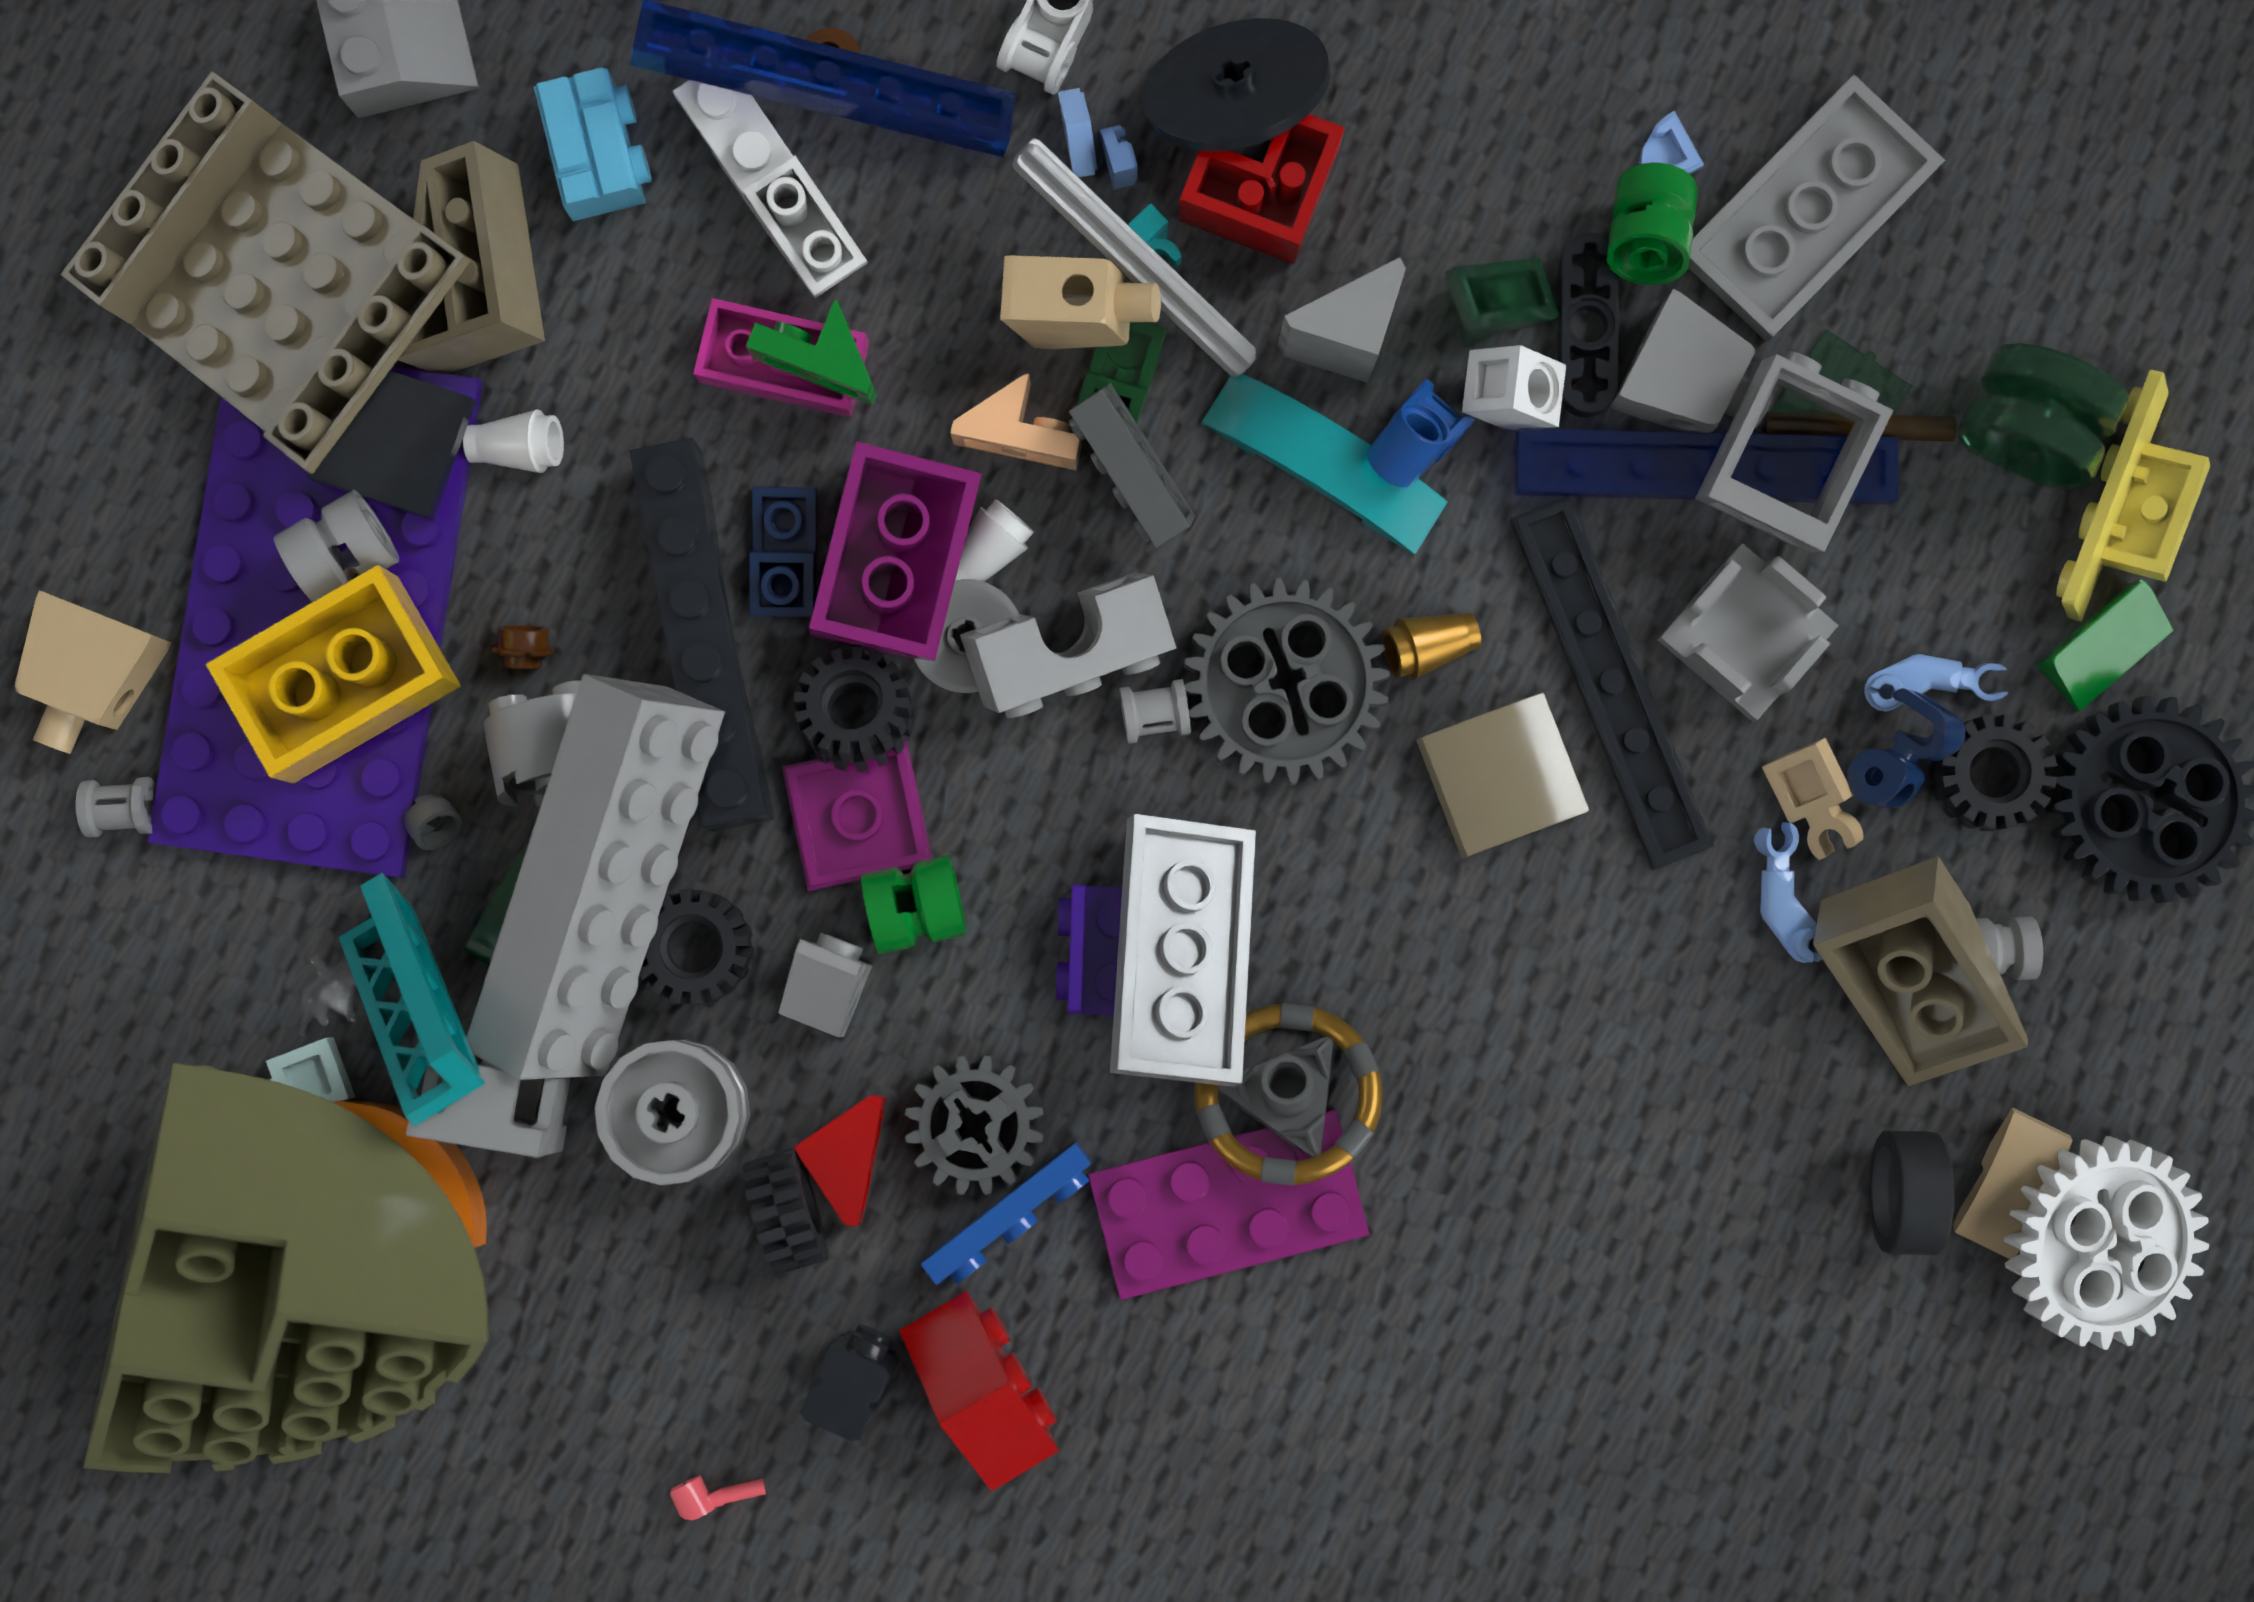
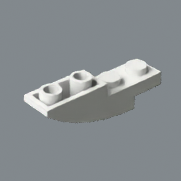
M723 57L673 91L675 98L711 149L712 154L814 298L867 264L866 258L797 157L793 156L726 57Z

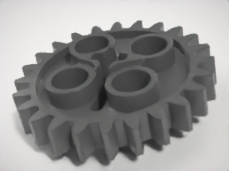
M1277 578L1272 590V596L1265 598L1260 588L1253 583L1249 586V604L1244 606L1231 594L1226 597L1225 603L1230 615L1227 619L1213 612L1207 614L1206 621L1214 631L1213 637L1194 633L1192 643L1205 654L1204 657L1185 659L1184 668L1200 675L1199 680L1184 685L1186 695L1201 698V703L1189 711L1190 720L1207 719L1209 725L1199 736L1201 743L1209 742L1216 738L1223 742L1216 758L1219 763L1228 759L1234 753L1241 757L1238 768L1239 776L1243 777L1253 764L1262 766L1263 784L1268 785L1276 769H1284L1289 786H1295L1299 778L1300 768L1307 767L1314 780L1319 781L1323 778V760L1328 759L1339 770L1347 765L1345 755L1341 749L1344 745L1359 753L1367 747L1362 737L1357 733L1359 728L1377 731L1381 723L1367 711L1369 707H1383L1388 703L1389 698L1372 690L1374 684L1381 683L1390 677V671L1372 668L1371 661L1379 657L1385 648L1384 645L1365 646L1362 641L1373 627L1371 621L1361 623L1355 627L1348 622L1356 606L1353 602L1346 604L1338 611L1330 607L1334 589L1328 588L1316 601L1310 599L1308 580L1301 582L1294 596L1287 595L1282 578ZM1299 627L1313 629L1321 638V652L1310 658L1296 655L1288 644L1289 633ZM1267 629L1275 633L1280 656L1288 675L1299 674L1302 678V681L1297 684L1294 690V696L1300 713L1308 727V734L1305 736H1300L1296 731L1285 691L1283 689L1272 690L1269 685L1277 676V667L1263 637V632ZM1243 647L1256 651L1261 657L1263 664L1260 674L1248 679L1240 678L1233 674L1228 667L1227 657L1232 651ZM1327 686L1339 692L1343 701L1342 713L1334 718H1323L1314 713L1309 703V695L1312 690L1317 687ZM1266 706L1279 712L1284 725L1280 735L1272 739H1264L1252 732L1249 727L1248 718L1250 713L1258 707Z

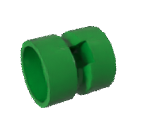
M1644 163L1625 170L1617 179L1612 214L1613 221L1606 260L1610 269L1622 279L1636 284L1658 285L1676 280L1688 270L1698 187L1695 179L1684 169L1666 163Z
M950 855L914 862L912 870L908 874L902 873L896 866L861 874L865 908L878 954L914 947L918 936L925 935L931 942L967 935L964 911ZM914 897L917 912H902L900 901L909 900Z

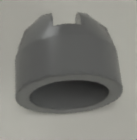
M419 795L415 798L416 804L410 810L407 808L404 813V823L408 834L417 846L423 850H436L444 847L457 836L462 826V819L458 812L441 795ZM438 816L441 817L436 826L438 827L445 820L444 827L441 830L432 832L436 827L429 821Z

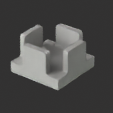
M1742 543L1657 640L1747 718L1755 722L1777 697L1789 692L1830 645L1827 639L1839 625L1818 608L1826 599V596L1785 560L1777 556L1767 563Z
M484 1060L478 1065L485 1082L484 1085L417 1126L408 1121L406 1132L407 1136L532 1157H541L563 1151L567 1126L563 1125L571 1077L545 1078L537 1118L543 1079L520 1080ZM431 1066L426 1068L422 1094L445 1081Z

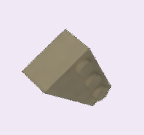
M475 141L421 160L413 220L419 224L421 223L471 261L398 360L427 372L446 374L544 342L545 337L518 164Z

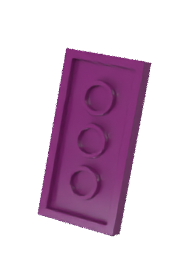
M1337 1109L1326 1111L1321 1153L1333 1147L1343 1133ZM1266 1127L1233 1135L1245 1148L1262 1157L1297 1161L1309 1159ZM1206 1142L1088 1173L1120 1300L1370 1235L1351 1163L1337 1173L1312 1183L1294 1186L1262 1183L1231 1167Z

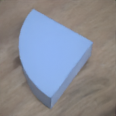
M1079 88L1059 91L1060 109L1072 172L1078 178L1095 175L1097 163L1091 121L1084 93H1080Z
M1675 111L1665 116L1654 127L1641 151V164L1651 162L1671 164L1684 169L1690 175L1701 170L1704 166Z

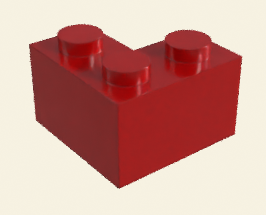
M1309 114L1289 130L1272 138L1263 163L1229 150L1198 151L1180 197L1178 221L1295 265L1339 153L1345 127Z
M966 1290L899 1330L940 1426L991 1491L1059 1452L1048 1428L1057 1422V1418L1039 1387L1030 1392L1027 1391L1033 1386L1017 1356L1014 1353L1008 1356L1005 1355L1002 1346L1010 1342L1011 1339L993 1307L982 1312Z

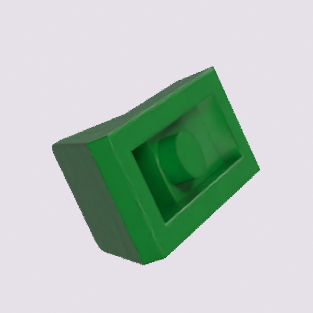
M834 300L816 346L810 344L812 336L809 333L793 325L777 321L774 329L755 323L746 345L755 361L873 406L877 396L876 390L837 300Z

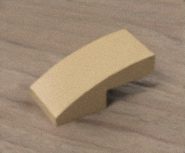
M2012 1107L1981 1162L1984 1169L1954 1220L1953 1228L1955 1233L2008 1259L2015 1257L2020 1249L2004 1242V1237L2012 1233L2021 1232L2023 1224L2009 1215L2010 1211L2014 1209L2028 1210L2031 1202L2022 1193V1186H2030L2038 1190L2044 1183L2038 1173L2037 1167L2039 1165L2046 1166L2055 1171L2060 1169L2058 1151L2060 1149L2069 1151L2073 1141L2071 1136Z

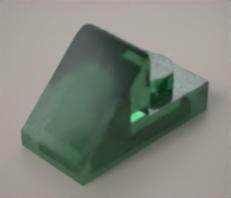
M1540 257L1459 266L1445 272L1446 293L1465 348H1470L1500 331L1540 326L1559 317Z

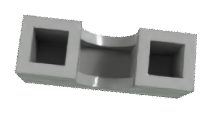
M1134 572L1078 592L1085 618L1084 629L1079 640L1071 648L1063 652L1053 653L1050 651L1041 638L1036 619L1022 614H1017L961 634L960 637L983 706L997 713L1005 711L1007 718L1019 717L1042 708L1041 698L1055 692L1064 690L1065 696L1083 694L1102 685L1100 676L1122 668L1124 675H1131L1159 665L1158 655L1176 649V645L1154 575Z

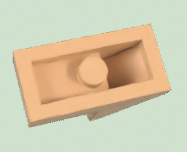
M1029 374L1019 377L955 419L950 433L954 445L1071 470H1077L1082 447L1078 437L1074 433H1070L1071 426L1066 422L1052 418L1036 417L1034 418L1033 425L1023 423L1031 387Z

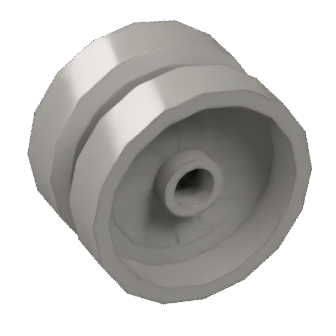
M687 1039L646 1043L622 1056L603 1079L595 1104L598 1137L610 1159L633 1178L658 1185L689 1182L725 1164L743 1142L750 1117L747 1086L734 1063L714 1047ZM673 1098L680 1099L677 1110L685 1115L682 1122H674L667 1115V1105Z

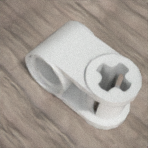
M1027 0L1020 16L1013 22L1004 39L997 59V68L1005 72L1013 68L1044 83V90L1055 95L1074 60L1077 45L1091 19L1093 12L1092 0H1080L1075 7L1069 10L1055 9L1049 5V0Z

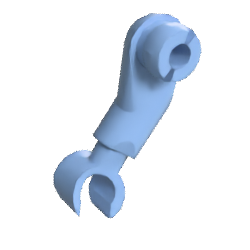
M1916 654L1874 673L1868 678L1864 693L1872 707L1886 712L1904 704L1903 702L1896 701L1892 696L1893 692L1901 688L1922 694L1930 689L1956 693L1958 689L1971 690L1981 700L1995 701L2002 699L2008 692L1986 694L1979 688V678L1981 674L1988 670L1999 671L2007 669L2000 664L1984 663L1976 668L1962 667V662Z
M1782 822L1781 829L1785 835V844L1780 850L1775 851L1771 845V829L1762 827L1754 836V844L1757 850L1767 856V870H1762L1761 916L1786 951L1796 961L1806 963L1813 962L1814 960L1819 962L1823 959L1813 946L1817 923L1795 898L1794 871L1789 870L1790 855L1796 850L1799 843L1798 830L1792 823Z

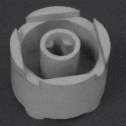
M581 680L559 684L552 689L553 695L527 700L525 695H507L496 698L488 703L490 716L484 721L483 728L497 799L501 804L518 807L516 795H534L535 805L541 806Z

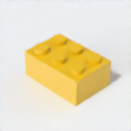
M379 565L206 664L269 777L292 784L461 687L399 577Z

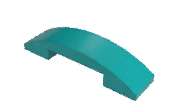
M1244 374L1238 377L1230 376L1201 422L1203 426L1250 455L1255 456L1257 454L1360 517L1362 524L1413 555L1416 554L1448 502L1420 479L1409 487H1398L1388 483L1372 469L1368 461L1367 452L1371 446L1370 444L1306 405Z

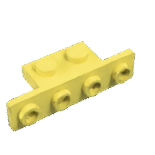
M2150 369L2143 388L2134 387L2132 389L2123 415V423L2129 424L2121 446L2111 445L2103 463L2101 480L2107 483L2099 503L2090 502L2081 520L2079 538L2083 539L2084 543L2077 561L2068 560L2062 569L2057 585V596L2062 597L2063 607L2067 617L2070 619L2082 621L2103 565L2166 582L2208 474L2210 462L2209 457L2150 443L2168 397L2164 372Z

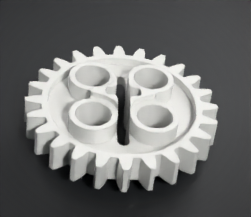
M2106 1136L2103 1144L2099 1145L2084 1139L2081 1140L2080 1156L2060 1149L2058 1151L2060 1165L2058 1171L2043 1165L2037 1167L2039 1176L2044 1183L2039 1190L2030 1186H2022V1193L2031 1202L2028 1210L2014 1209L2010 1211L2009 1215L2023 1224L2021 1232L2012 1233L2004 1237V1242L2020 1249L2019 1255L2005 1263V1268L2022 1276L2013 1285L2012 1291L2029 1300L2024 1310L2031 1316L2041 1320L2042 1327L2060 1337H2065L2079 1346L2084 1347L2089 1341L2102 1349H2108L2112 1338L2126 1346H2131L2134 1340V1327L2150 1336L2155 1335L2156 1326L2153 1317L2159 1313L2174 1320L2176 1314L2170 1303L2172 1298L2176 1295L2190 1300L2193 1296L2190 1290L2183 1284L2186 1275L2201 1276L2204 1272L2202 1268L2191 1262L2193 1253L2209 1249L2208 1243L2194 1237V1231L2209 1223L2208 1217L2191 1210L2203 1197L2201 1193L2185 1187L2190 1175L2188 1172L2172 1166L2173 1158L2134 1140H2129L2126 1143L2111 1136ZM2077 1214L2074 1224L2071 1226L2073 1217ZM2144 1259L2145 1262L2143 1268L2138 1273L2139 1265L2141 1261Z

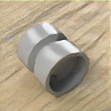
M355 490L322 508V520L315 522L305 517L274 536L276 548L287 569L312 602L351 581L356 575L359 576L377 565L388 569L400 560L389 535L365 499ZM345 542L348 548L341 552L337 545Z

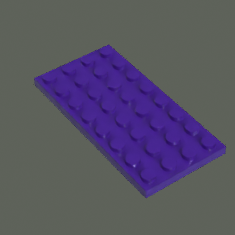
M398 367L390 369V371L471 397L476 403L468 425L477 424L483 382L480 379ZM221 397L151 818L152 834H149L147 843L379 875L383 873L385 876L405 878L411 836L406 830L404 813L407 808L410 810L416 804L415 798L418 797L432 704L292 784L269 777L206 666L208 662L312 603L298 586L276 548L274 536L305 517L315 522L322 520V508L347 494V492L313 482L307 478L308 471L263 437L265 433L263 429ZM463 440L434 521L365 499L385 528L400 559L397 564L386 570L399 577L440 650L470 462L465 456ZM345 542L337 545L341 552L348 548Z

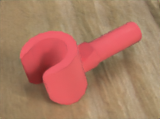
M701 1475L686 1481L684 1485L681 1483L673 1487L670 1492L678 1514L687 1520L698 1519L716 1507L724 1506L726 1503L766 1495L763 1478L718 1488L709 1493Z

